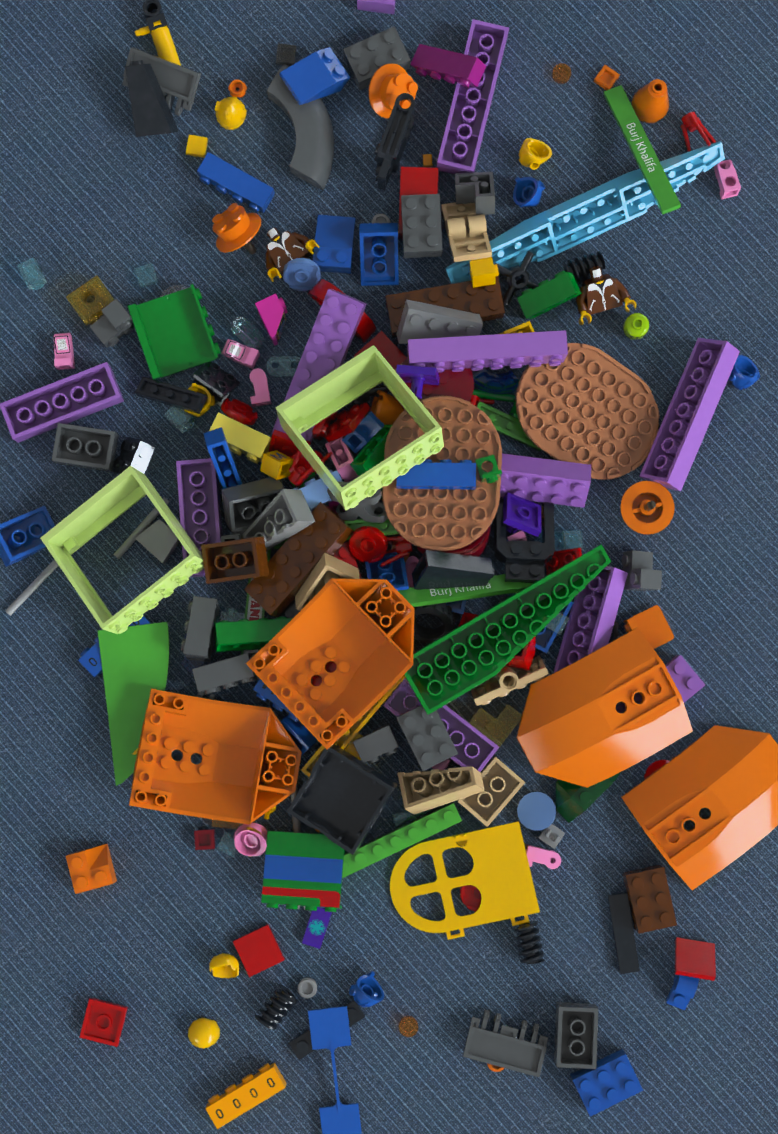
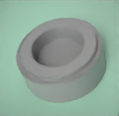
M306 977L299 982L298 993L303 998H311L316 994L317 983L314 979Z

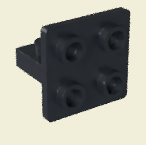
M211 361L192 375L195 378L193 383L207 388L211 396H214L215 403L221 406L223 400L230 397L232 391L240 384L232 374H228L218 364Z
M127 437L121 444L119 457L114 461L113 472L121 474L129 466H132L144 474L155 447L141 439Z

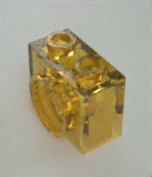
M97 275L66 296L86 326L88 324L92 325L99 320V317L103 315L101 310L114 301V298ZM91 295H94V301L88 303L87 298Z

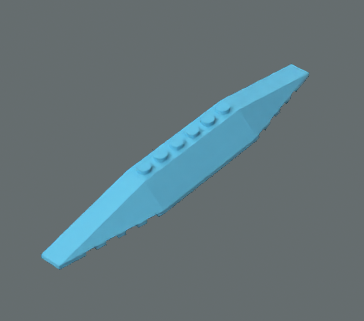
M719 141L710 146L707 145L660 161L674 192H677L679 187L686 182L690 183L695 180V176L702 171L705 173L725 159L722 142ZM637 169L541 212L491 240L490 246L493 263H497L507 269L515 266L520 267L527 251L534 254L531 262H541L643 215L649 207L654 204L657 205L641 170ZM471 260L455 262L445 268L451 284L471 280L469 261Z

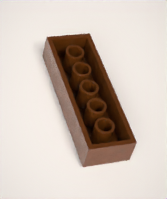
M496 276V284L473 288L472 281H465L385 296L392 338L397 337L396 334L406 299L480 314L482 322L503 318L505 314L498 276Z
M321 502L311 512L315 522L291 536L268 561L269 575L253 578L244 589L271 616L279 617L291 604L323 554L327 553L333 556L354 532L334 511Z

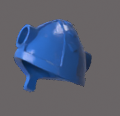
M516 177L513 191L515 204L521 208L538 205L542 191L545 189L544 184L532 177Z
M739 355L728 380L732 382L736 389L742 390L758 381L760 373L752 360L746 356Z
M373 971L359 977L356 984L351 985L349 989V994L354 997L356 1003L361 1007H371L384 999V992L373 977L375 976Z

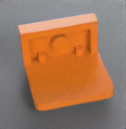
M658 605L624 620L626 633L638 628L653 649L674 639V634Z

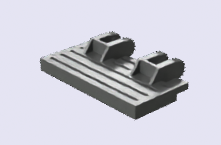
M131 47L126 66H131V61L143 60V64L150 63L164 97L167 93L166 102L169 109H172L174 99L178 97L174 111L175 115L180 116L183 108L191 111L201 73ZM125 69V70H124V74H123L124 80H123L122 85L128 87L127 76H126V69Z
M489 1010L484 1011L480 1028H478L480 1019L472 1017L463 1057L540 1077L548 1037L540 1035L538 1044L535 1043L539 1024L534 1023L530 1041L524 1040L527 1029V1021L522 1020L519 1035L516 1038L518 1029L502 1025L500 1033H497L501 1019L500 1013H496L494 1017L492 1031L486 1029L490 1015Z

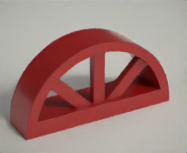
M320 279L307 295L322 306L328 289L343 292L330 282ZM363 312L355 336L365 343L375 332L376 326L368 315Z

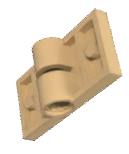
M475 203L441 204L453 261L461 262L492 257V250L487 235L486 218L484 214L476 215Z
M539 655L533 658L530 670L504 666L497 675L471 689V693L477 706L486 705L498 696L504 697L514 689H522L532 681H539L545 678L549 673Z

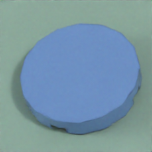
M295 258L290 260L283 269V280L293 290H311L321 279L319 266L310 259Z
M531 792L520 800L517 807L518 818L527 829L542 831L550 827L554 822L556 806L548 795L541 792Z

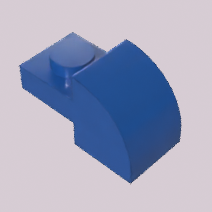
M370 412L362 419L355 431L346 435L342 441L356 454L384 427V424Z
M675 975L673 979L674 984L668 994L666 1003L685 1010L690 999L694 998L699 978Z

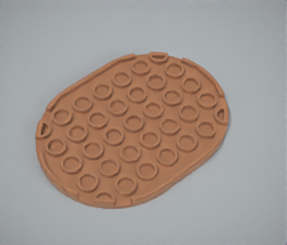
M567 343L568 355L559 366L541 364L540 367H530L528 365L518 383L516 411L523 431L538 448L558 461L591 465L592 479H614L635 470L646 460L659 431L660 417L658 406L651 393L652 391L638 375L602 350L581 343Z
M434 396L420 401L441 426L444 447L440 452L432 454L426 459L432 460V463H440V460L445 459L452 460V463H460V460H472V463H476V459L494 455L498 470H501L502 447L500 437L491 419L482 410L469 401L452 396ZM406 410L399 415L390 428L385 444L384 460L425 434ZM489 461L483 462L482 470L485 472L492 471L493 464ZM476 465L475 490L396 489L397 478H395L391 484L382 487L383 505L394 529L408 542L430 551H452L471 544L491 525L499 505L501 477L493 483L487 484L486 481L481 483Z

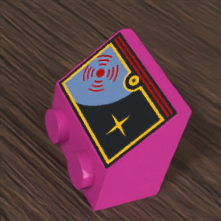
M273 294L255 303L275 346L279 342L287 320L285 315L287 309L282 297L278 299L277 295Z

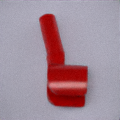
M472 395L470 400L471 404L476 407L479 401L485 404H494V400L482 399L476 395Z

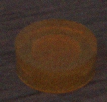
M564 63L557 64L552 72L553 80L559 84L568 82L571 77V68Z
M412 1016L403 1017L399 1022L400 1033L405 1037L414 1036L418 1031L417 1020Z

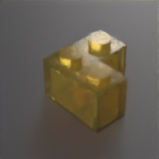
M506 704L497 717L494 718L479 707L468 723L500 747L519 723L522 714L509 704Z

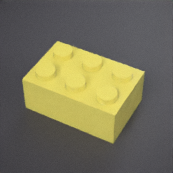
M218 412L209 431L222 427L231 452L239 456L244 454L253 463L258 464V462H261L263 453L269 452L271 437Z

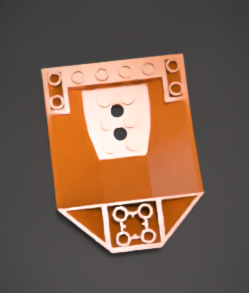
M330 578L327 584L246 664L328 750L413 666L414 607L388 580ZM330 661L336 664V670L332 673L325 670L326 663ZM318 675L322 678L321 685H312L311 679L313 676Z
M635 628L578 661L531 684L516 738L535 773L588 788L648 758L693 730L682 696L665 664L641 631ZM637 692L642 695V701L639 704L634 701V695ZM618 702H623L626 706V710L623 713L616 711V704Z
M151 689L136 756L129 806L205 819L251 824L295 792L302 752L270 707L224 702ZM178 750L182 753L180 761L173 760L171 756L173 751ZM198 753L201 755L202 761L200 764L196 765L191 762L192 754Z
M714 725L671 761L621 796L644 832L692 891L739 858L778 825V744L770 733ZM702 808H708L711 811V815L706 819L701 818L699 815V811ZM691 820L695 823L693 829L687 830L683 827L684 822Z

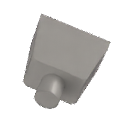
M160 519L135 538L163 564L168 561L180 542L168 524L166 525Z

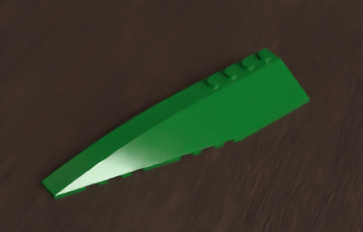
M602 544L413 653V666L403 676L427 715L497 675L521 649L611 562Z

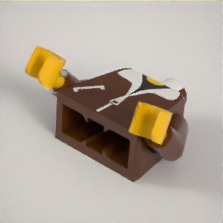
M276 228L271 229L267 236L272 242L266 246L268 251L265 254L266 268L270 280L274 282L273 278L275 276L282 278L283 269L290 260L295 258L307 259L311 256L310 253L314 254L312 249L314 247L320 248L315 240H310L307 236L299 233L285 231L280 234Z
M601 267L589 269L591 279L582 282V287L580 288L582 294L576 297L578 313L581 315L579 318L580 325L584 324L583 318H587L588 324H590L592 314L622 306V302H625L624 308L626 312H630L627 307L628 304H632L636 309V302L630 300L631 297L627 289L617 278L611 277L609 274L602 275Z

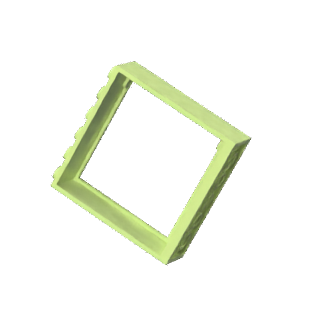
M374 345L275 407L283 430L345 511L356 507L360 501L366 497L373 496L378 489L388 486L395 478L405 475L412 467L422 464L427 457L437 454L444 447L441 426ZM383 382L425 434L344 487H341L301 434Z
M129 466L40 538L100 627L115 634L125 632L132 622L140 620L143 614L148 610L154 609L161 599L172 595L175 588L184 585L189 581V577L204 569L203 556L146 475L132 466ZM147 495L189 556L113 616L71 555Z

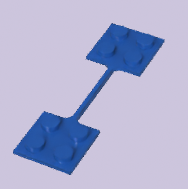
M347 1006L308 1010L312 1050L326 1048L331 1052L337 1100L333 1106L319 1108L322 1134H362L358 1103L342 1104L339 1099L334 1050L337 1047L352 1045Z

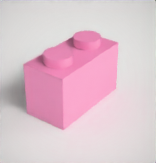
M343 437L326 443L325 446L328 452L333 453L330 457L344 482H348L358 475L350 465L355 458L350 448L342 441Z

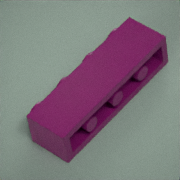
M419 44L410 64L420 76L426 77V75H430V77L436 80L442 78L451 84L458 82L467 88L469 86L478 87L486 69V65L477 57Z

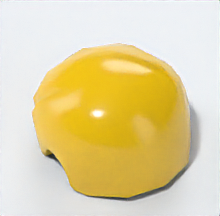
M221 953L214 956L209 963V971L211 972L212 969L214 977L234 978L239 975V962L230 954Z
M199 1018L193 1021L188 1028L189 1041L198 1048L211 1047L220 1037V1028L216 1021L207 1018Z

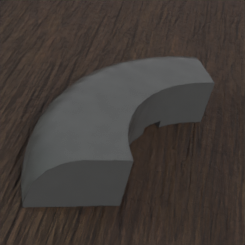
M284 64L268 87L267 95L269 100L277 104L289 116L296 133L295 152L289 165L290 173L324 190L332 170L335 143L331 119L321 98L302 105L298 104L279 75L281 71L289 67Z

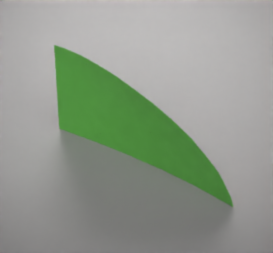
M167 622L129 626L121 634L97 630L116 786L123 783L134 773L137 754L135 755L133 752L139 746L151 689L165 691L169 664V632Z

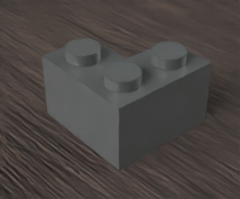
M493 172L456 173V204L475 203L476 215L495 214Z
M117 299L103 308L101 311L104 316L90 326L106 348L115 346L120 341L119 338L124 334H130L135 327L131 316Z
M633 550L623 552L621 560L623 571L628 573L624 590H661L662 570H652L653 552Z
M390 723L353 741L362 762H368V765L378 761V756L384 753L386 756L397 752V747H399V742Z

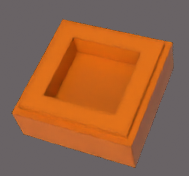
M604 65L593 82L607 91L613 87L620 74Z

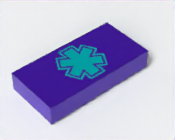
M317 907V911L311 912L302 944L318 949L321 948L332 912H325V908Z

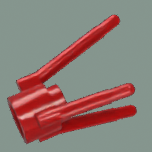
M690 112L682 117L683 124L680 127L683 131L687 152L691 151L687 130L690 132L698 130L708 146L711 145V142L716 143L695 112Z
M299 450L292 466L288 469L291 473L288 478L296 486H301L309 475L315 471L312 466L308 470L302 466L296 467L302 454ZM329 452L321 461L324 463L333 453Z
M401 535L386 537L387 541H398L395 543V548L386 551V553L397 552L398 555L381 563V567L401 557L408 556V553L413 552L412 544Z

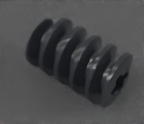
M597 251L596 256L594 253H590L589 258L583 255L582 260L576 257L574 262L571 259L567 261V264L563 261L564 271L573 273L574 278L578 282H580V276L587 280L590 273L589 269L593 267H601V272L605 269V261L600 251Z
M530 921V923L521 924L514 929L515 932L521 933L516 937L517 940H522L517 947L524 949L519 952V955L525 956L524 959L520 960V963L536 964L545 961V959L541 958L544 955L543 951H539L542 948V944L537 943L541 940V937L536 935L539 933V928L534 927L538 924V921Z
M281 984L279 986L282 991H274L277 997H269L272 1004L264 1003L267 1010L260 1008L262 1016L255 1015V1018L262 1025L273 1030L277 1029V1023L282 1022V1017L287 1016V1011L292 1009L291 1004L295 1005L297 1003L294 994Z

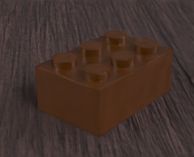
M264 536L201 545L206 584L269 575Z
M655 865L623 872L635 930L640 934L676 926V917L664 867L662 865Z

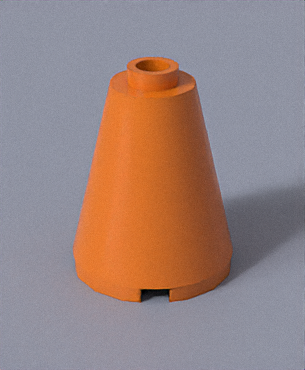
M655 79L635 93L632 99V107L640 121L655 123L666 116L669 109L667 85L664 81Z
M377 390L379 396L374 397L370 412L383 424L393 425L404 409L395 397L384 391Z

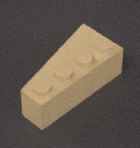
M472 766L448 768V770L434 769L424 772L398 773L404 808L414 815L485 791L481 772Z

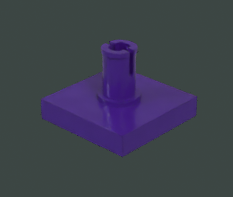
M397 365L396 373L405 383H411V391L419 400L422 399L423 384L439 385L440 377L437 368Z
M507 492L504 496L503 523L506 524L507 531L510 533L512 531L515 534L519 529L538 537L541 533V505Z

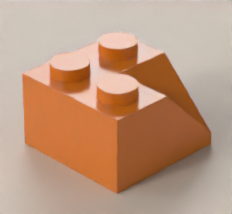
M108 843L66 855L75 894L111 885L117 881Z

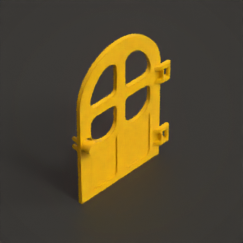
M519 821L414 845L398 859L390 878L391 898L399 915L408 924L421 931L429 933L446 932L448 940L464 937L463 928L511 919L512 926L530 923L528 915L540 912ZM450 848H463L473 858V869L467 875L450 878L446 873L442 853ZM430 854L433 858L437 880L426 884L409 886L405 881L407 868L419 856ZM473 885L481 893L482 899L479 909L473 914L457 915L451 890L456 887ZM439 892L443 901L445 918L440 921H434L421 917L411 908V899L415 896ZM524 916L525 920L515 921V917ZM460 930L459 934L451 935L450 931Z

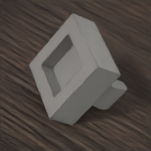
M551 824L550 827L540 833L538 838L555 849L565 835V832Z

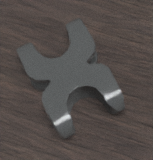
M338 482V483L340 484L341 487H344L345 485H347V484L350 483V482ZM328 488L327 493L330 499L339 502ZM378 489L373 496L366 497L356 507L349 508L347 511L342 512L345 509L340 503L336 508V513L342 520L355 521L360 516L366 522L383 523L388 519L383 503H379L382 496L381 489ZM374 512H383V513H382V514H379V515H376Z

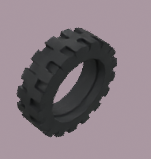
M446 603L414 607V617L419 614L429 613L438 616L444 622L443 626L430 629L419 625L414 620L415 641L419 640L420 643L430 644L454 629L455 613L452 612V608L447 606Z

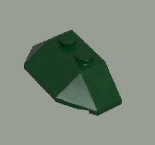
M621 772L588 788L558 779L556 781L555 794L556 810L570 823L586 811L613 784Z

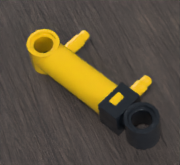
M145 0L142 8L148 26L136 30L135 35L138 37L151 33L158 57L181 65L160 2L158 0ZM157 9L155 13H149L150 10Z

